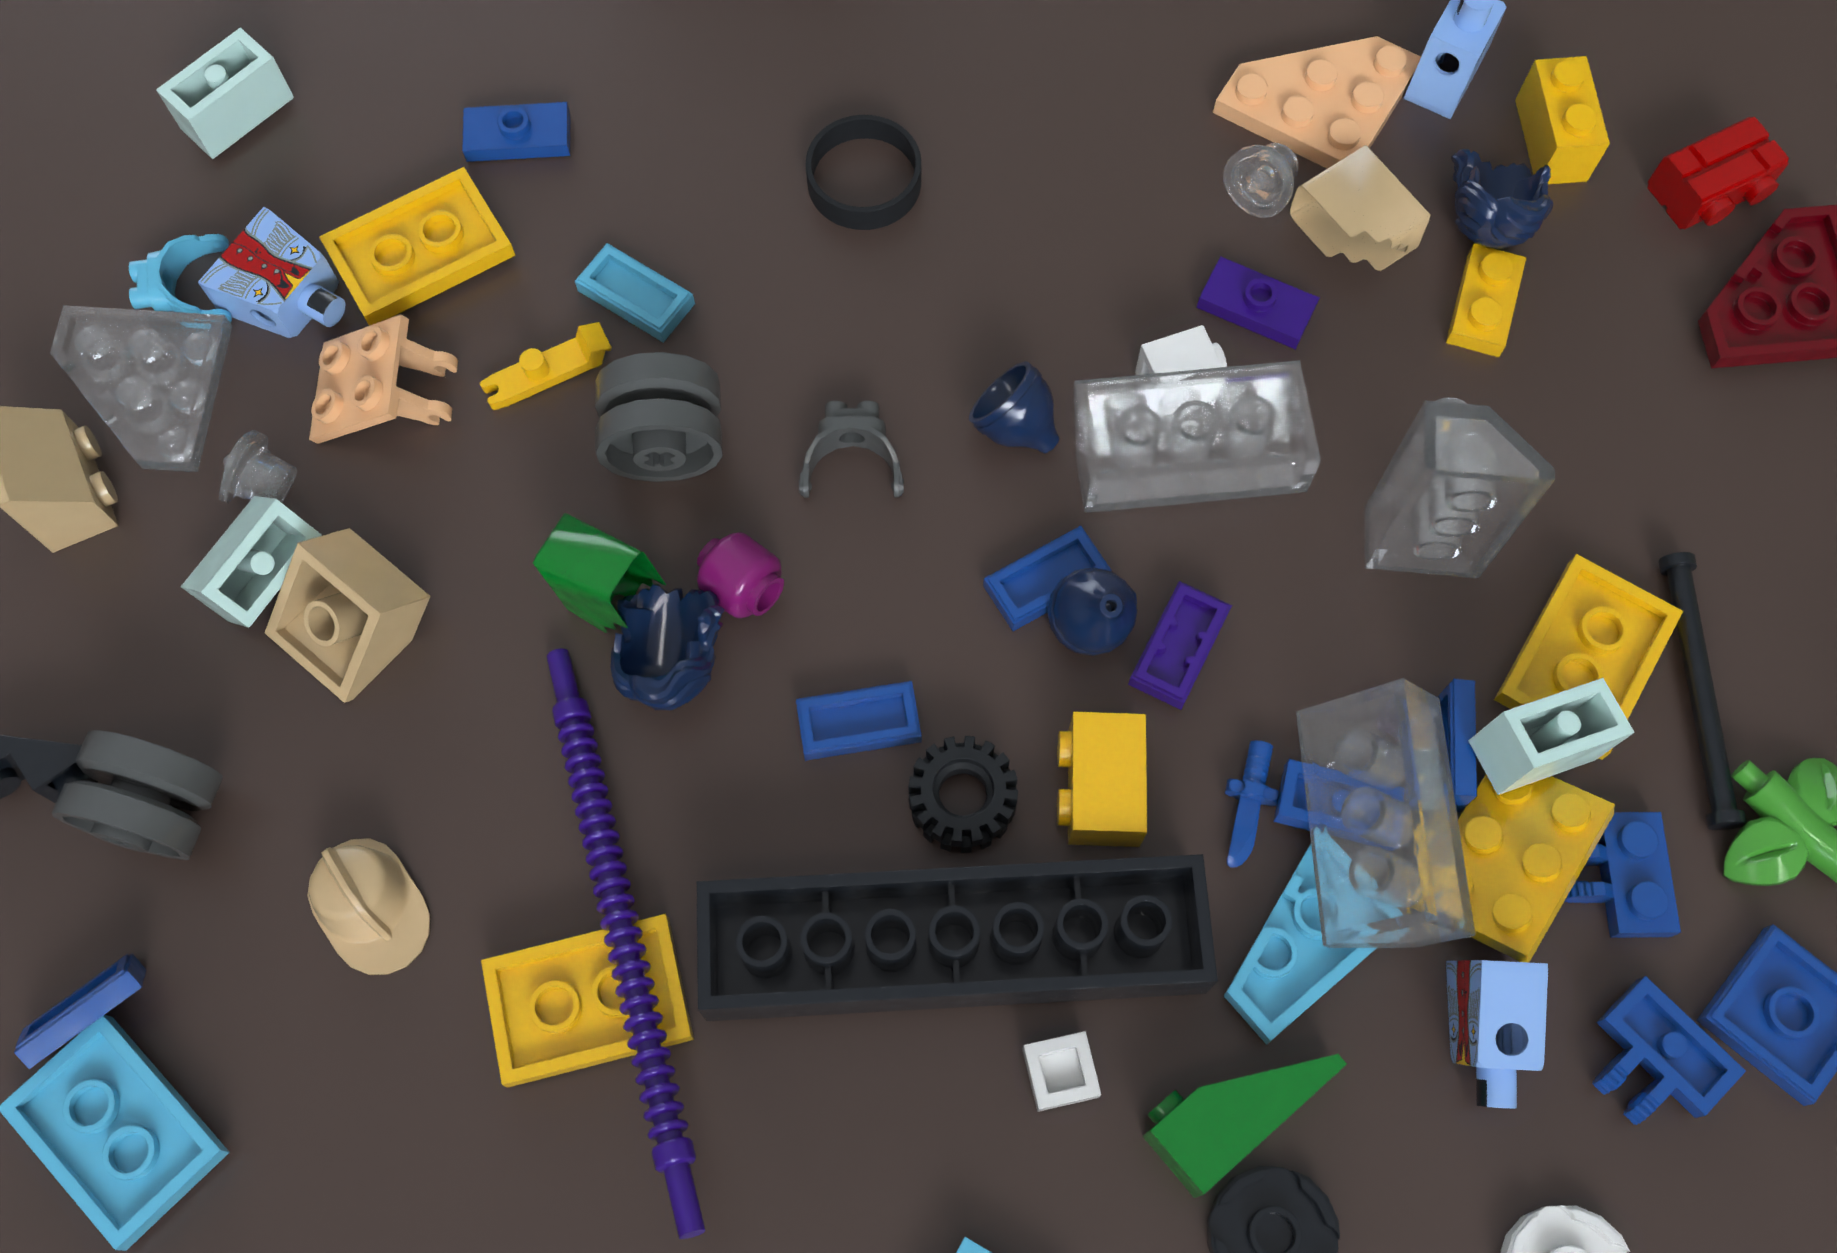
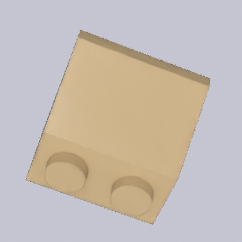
M0 406V508L52 553L118 526L111 504L118 502V497L108 476L103 471L99 472L95 459L101 457L102 452L92 431L86 425L79 428L60 409Z
M347 528L297 543L265 634L341 701L346 703L353 700L413 640L431 596L353 530Z

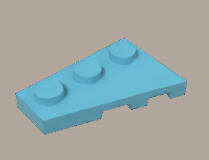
M1320 828L1225 992L1224 997L1267 1045L1402 927L1407 920Z

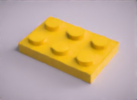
M465 167L319 236L369 326L387 320L516 256L509 239Z
M1576 554L1568 562L1494 700L1512 709L1604 678L1628 720L1683 611ZM1612 749L1599 757V759L1603 760L1611 753Z
M1485 774L1477 788V797L1465 807L1411 897L1412 908L1519 962L1529 963L1614 815L1615 804L1553 776L1497 795Z
M666 914L638 920L633 926L639 927L643 931V935L637 943L644 944L647 948L646 954L641 960L648 961L651 965L650 971L645 974V977L652 978L655 982L654 988L649 991V994L656 995L659 999L658 1005L653 1008V1011L659 1012L663 1016V1020L657 1028L667 1033V1038L661 1043V1046L668 1047L694 1040L669 918ZM602 929L481 960L501 1084L509 1088L637 1054V1050H632L627 1046L628 1039L633 1036V1033L627 1032L623 1028V1024L629 1018V1015H624L619 1011L620 1004L625 1001V998L618 997L615 993L616 987L621 984V981H617L611 976L612 970L617 967V964H613L608 960V954L613 948L608 947L604 943V938L610 931Z

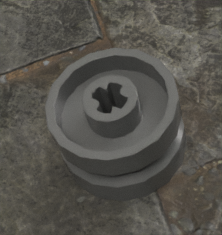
M655 352L623 357L614 360L600 370L595 380V408L600 418L595 427V450L598 461L603 467L623 477L652 482L683 480L701 475L716 467L723 456L722 429L720 420L717 417L721 411V394L718 373L708 364L687 355Z
M101 730L88 731L77 755L76 763L84 774L100 783L91 781L65 783L52 811L53 817L98 839L120 847L179 860H190L201 833V826L193 817L178 809L200 811L211 808L222 783L223 775L194 758L142 739Z

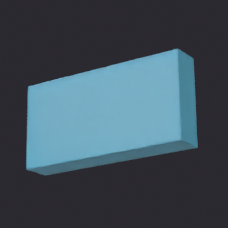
M608 243L605 244L575 280L578 292L663 343L695 305L694 296L691 292Z

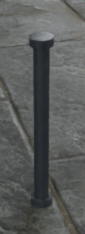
M1690 552L1668 554L1660 558L1658 563L1660 573L1668 577L1673 606L1683 611L1676 626L1711 813L1706 815L1707 827L1710 830L1740 828L1747 821L1745 811L1737 809L1692 575V571L1697 568L1695 554Z

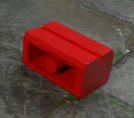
M1755 116L1748 117L1663 157L1647 182L1648 190L1661 206L1665 205L1667 207V214L1680 230H1685L1702 221L1707 226H1712L1727 217L1737 204L1746 200L1752 206L1769 197L1778 188L1779 183L1776 180L1788 166L1789 157L1775 140L1770 141L1768 139V131Z

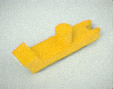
M599 322L578 326L575 338L543 352L535 348L525 350L520 355L518 363L488 376L480 382V386L486 394L498 390L495 395L487 399L491 409L497 410L508 407L601 366L605 352L611 351L612 347Z

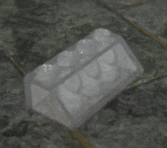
M1300 360L1074 381L1076 457L1084 513L1303 493L1308 491L1321 462Z
M1442 398L1435 401L1425 400L1365 506V568L1479 579L1555 481V468L1490 406L1467 404L1458 398Z
M1402 678L1296 711L1323 946L1328 948H1410L1475 936L1440 699Z

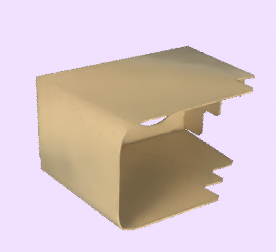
M1367 145L1298 186L1290 208V215L1295 223L1326 257H1333L1339 253H1344L1350 262L1357 263L1364 259L1378 271L1387 268L1419 246L1431 216Z

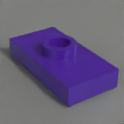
M1220 256L1199 297L1196 308L1296 350L1320 298Z
M1179 581L1130 677L1128 685L1182 710L1232 605Z

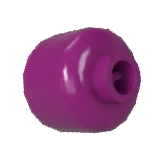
M731 533L722 539L714 538L699 553L697 558V565L700 567L697 575L699 591L711 590L717 595L720 601L719 606L735 618H745L752 614L755 616L763 615L775 604L783 591L784 579L781 578V561L745 533Z

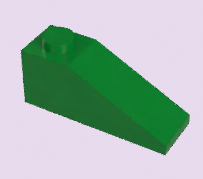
M1339 1054L1330 1055L1198 1087L1185 1099L1175 1089L1147 1114L1155 1125L1143 1135V1138L1194 1198L1199 1197L1210 1190L1347 1063Z

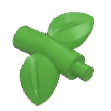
M1825 758L1806 759L1792 769L1789 779L1786 781L1775 770L1765 774L1750 760L1743 762L1732 773L1731 777L1747 791L1743 800L1760 818L1747 822L1732 840L1724 859L1722 876L1732 882L1747 885H1779L1795 879L1805 867L1806 862H1809L1837 884V829L1833 827L1837 826V766Z

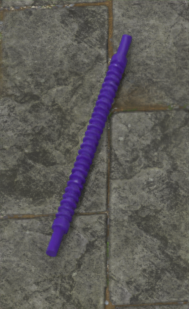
M555 649L550 651L546 657L557 702L552 708L554 724L560 729L558 733L559 741L564 743L561 754L568 758L564 768L567 772L572 773L568 778V784L570 787L575 788L571 798L575 803L579 804L575 809V815L583 819L579 823L578 829L582 834L586 835L582 840V846L590 850L586 855L585 861L588 865L595 866L590 870L589 878L592 881L598 882L593 888V894L598 898H602L597 903L596 909L599 913L606 915L601 919L600 926L603 930L610 931L605 936L604 943L608 947L613 948L608 954V960L613 964H617V967L612 970L611 976L613 979L621 981V984L615 990L618 997L625 998V1001L620 1004L619 1011L624 1015H629V1018L623 1024V1028L627 1032L633 1033V1036L628 1039L627 1046L632 1050H637V1054L632 1057L631 1064L634 1067L641 1068V1072L636 1075L635 1082L638 1085L645 1086V1090L641 1092L639 1100L642 1103L649 1104V1109L644 1112L643 1118L654 1124V1127L647 1134L648 1138L657 1141V1145L653 1147L651 1152L656 1171L664 1173L679 1239H688L706 1231L690 1166L696 1160V1153L693 1141L689 1137L683 1136V1132L689 1126L688 1122L678 1118V1115L684 1109V1104L674 1100V1096L679 1093L680 1087L676 1083H670V1078L674 1076L676 1069L672 1065L665 1063L671 1056V1050L661 1046V1043L667 1038V1033L657 1028L662 1022L663 1016L661 1013L653 1011V1008L658 1005L659 999L656 995L649 994V991L654 988L655 982L652 978L645 977V974L650 971L651 965L648 961L641 960L646 954L647 948L644 944L637 943L643 935V931L639 927L633 926L638 921L639 914L634 910H629L634 905L635 898L633 895L626 893L631 887V881L628 878L622 877L627 872V865L624 862L618 861L623 856L624 851L620 846L615 845L619 841L620 834L612 829L616 824V818L608 814L613 804L609 799L605 798L608 795L609 788L606 784L601 783L605 779V772L598 768L601 765L602 758L599 754L594 753L598 748V742L591 738L594 735L595 729L589 724L591 721L590 707L588 702L580 697L570 652L567 649Z

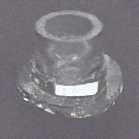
M1271 143L1266 146L1256 144L1243 147L1228 159L1224 167L1223 182L1229 196L1246 213L1259 218L1273 217L1287 206L1292 197L1294 179L1299 169L1298 160L1289 147L1280 143Z
M256 430L246 432L237 441L230 455L227 454L223 460V464L226 466L221 480L219 500L229 504L237 495L243 499H252L254 496L275 498L282 503L295 481L297 468L272 455V452L267 449L269 443L266 435Z

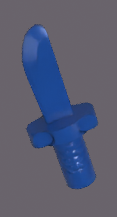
M1250 741L1242 780H1227L1225 794L1239 800L1226 858V864L1230 868L1242 865L1253 850L1260 806L1277 805L1279 791L1265 785L1274 747L1264 741Z

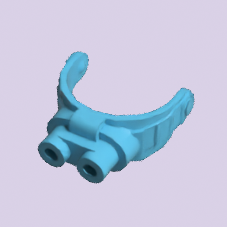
M205 234L199 237L196 235H184L168 241L161 251L148 253L145 260L129 262L131 279L134 283H137V287L129 289V298L133 308L152 307L155 312L173 311L178 317L181 316L184 320L198 326L222 327L229 325L232 321V315L229 311L225 309L201 310L196 306L178 300L175 296L177 279L185 267L201 256L225 251L229 247V240L221 234Z

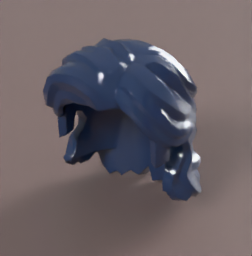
M1461 149L1451 156L1455 170L1453 180L1458 185L1455 193V212L1457 215L1455 224L1469 240L1482 246L1500 249L1523 244L1528 238H1532L1535 235V232L1541 227L1543 220L1551 213L1554 205L1553 200L1548 196V181L1551 178V168L1548 165L1541 167L1532 176L1530 169L1525 163L1519 165L1512 163L1508 167L1501 164L1492 170L1490 161L1481 162L1479 154L1475 151L1470 153L1469 149Z
M653 584L650 589H641L637 595H628L622 600H618V613L627 625V628L621 626L622 634L615 633L614 646L611 650L610 668L613 683L624 697L639 701L655 710H674L691 701L706 687L707 683L711 680V671L716 659L713 647L718 637L717 633L723 625L719 620L725 610L719 606L720 601L717 595L711 590L699 591L691 589L683 598L682 588H675L667 592L659 584Z

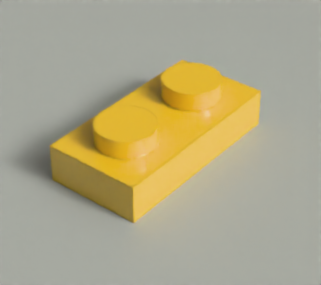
M1475 243L1472 245L1467 255L1446 343L1500 357L1506 347L1526 257Z

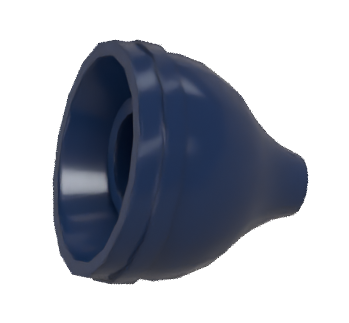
M1027 361L1016 364L999 376L982 393L970 411L969 421L974 427L995 443L1006 447L1032 448L1045 454L1051 451L1060 440L1054 423V399L1051 389L1042 378L1039 370Z
M1095 567L1075 570L1061 579L1050 595L1047 610L1050 628L1058 641L1075 653L1089 656L1109 653L1124 643L1134 628L1138 611L1137 597L1127 582L1111 571Z

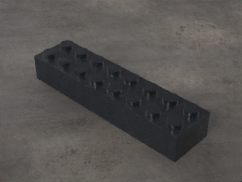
M1203 854L697 881L698 1011L706 1021L1206 994L1218 982L1204 856Z

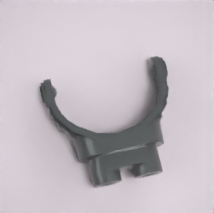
M841 401L826 403L825 418L819 422L818 435L807 450L805 460L803 461V470L800 473L799 493L804 498L810 497L812 472L816 464L824 456L839 448L855 446L873 451L888 463L894 478L891 484L894 498H900L902 493H904V479H902V473L900 472V461L895 449L886 437L885 423L879 419V404L874 401H862L858 403L857 408H847V404Z

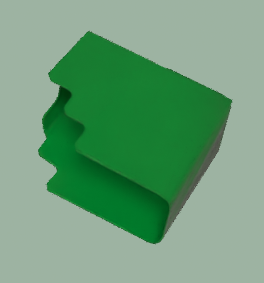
M567 513L563 514L533 561L534 566L566 609L604 633H607L605 627L616 630L613 623L627 628V625L611 604V600L615 595H635L642 583L651 587L653 585L652 580L666 585L644 552Z

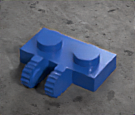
M1614 812L1611 821L1585 866H1599L1602 882L1576 881L1564 902L1605 903L1610 938L1673 937L1681 933L1661 812Z
M1646 976L1637 979L1596 1022L1624 1049L1604 1067L1592 1083L1603 1095L1620 1087L1627 1079V1075L1638 1064L1655 1079L1629 1101L1623 1113L1634 1125L1646 1120L1670 1094L1694 1118L1706 1116L1746 1072L1740 1064Z

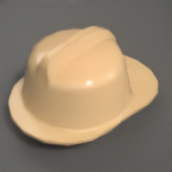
M370 838L351 839L321 852L322 858L318 861L310 876L307 896L313 915L337 954L351 968L368 975H389L407 967L422 952L429 937L430 913L423 895L399 857L386 844Z

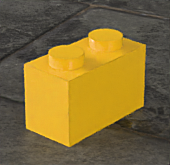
M1587 56L1535 60L1515 99L1533 175L1541 167L1548 165L1551 168V178L1548 181V185L1587 182L1610 145Z
M1073 712L1069 730L1059 731L1057 764L1058 767H1068V789H1058L1057 825L1068 826V845L1140 847L1147 834L1146 714Z

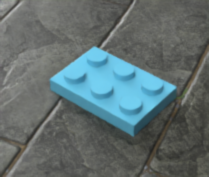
M103 1015L81 1031L0 1105L2 1115L115 1250L127 1251L230 1153L116 1020L108 1015Z

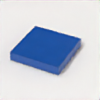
M1774 924L1763 928L1696 1021L1803 1106L1812 1105L1817 1101L1837 1072V973Z

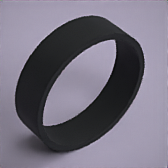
M853 115L832 122L815 136L807 151L806 175L810 198L816 209L824 217L845 228L872 230L895 223L912 209L920 194L921 154L916 141L901 125L876 115ZM854 139H876L889 143L904 153L914 169L911 182L901 194L886 203L870 207L850 206L832 199L818 186L814 179V172L819 161L828 151L841 143Z

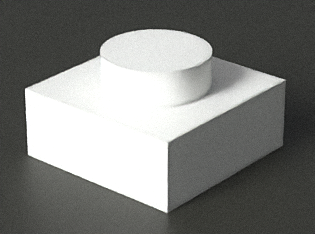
M1086 1031L1023 1045L1022 1050L1037 1112L1092 1100L1101 1096Z

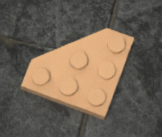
M1375 36L1241 63L1217 97L1213 113L1328 169L1363 146L1367 145L1369 148L1372 146L1408 88L1421 56Z

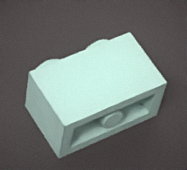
M241 27L156 89L180 129L212 159L294 98L273 56Z
M254 496L181 585V588L228 622L249 628L280 590L297 543L322 535L279 500Z
M1604 678L1504 711L1468 741L1497 795L1595 761L1635 732Z

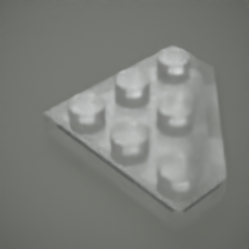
M63 305L50 354L117 436L132 458L143 469L198 472L232 331V325L226 316Z

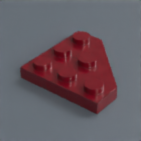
M1837 205L1784 209L1698 320L1711 369L1837 358Z

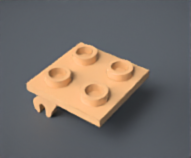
M401 314L323 342V348L319 356L320 369L316 396L311 409L312 423L309 440L319 444L396 419L397 416L422 421L431 425H439L440 418L451 421L452 407L449 404L437 400H428L396 386L399 366L444 377L446 369L453 373L457 372L458 359L450 353L433 351L408 340L409 319Z

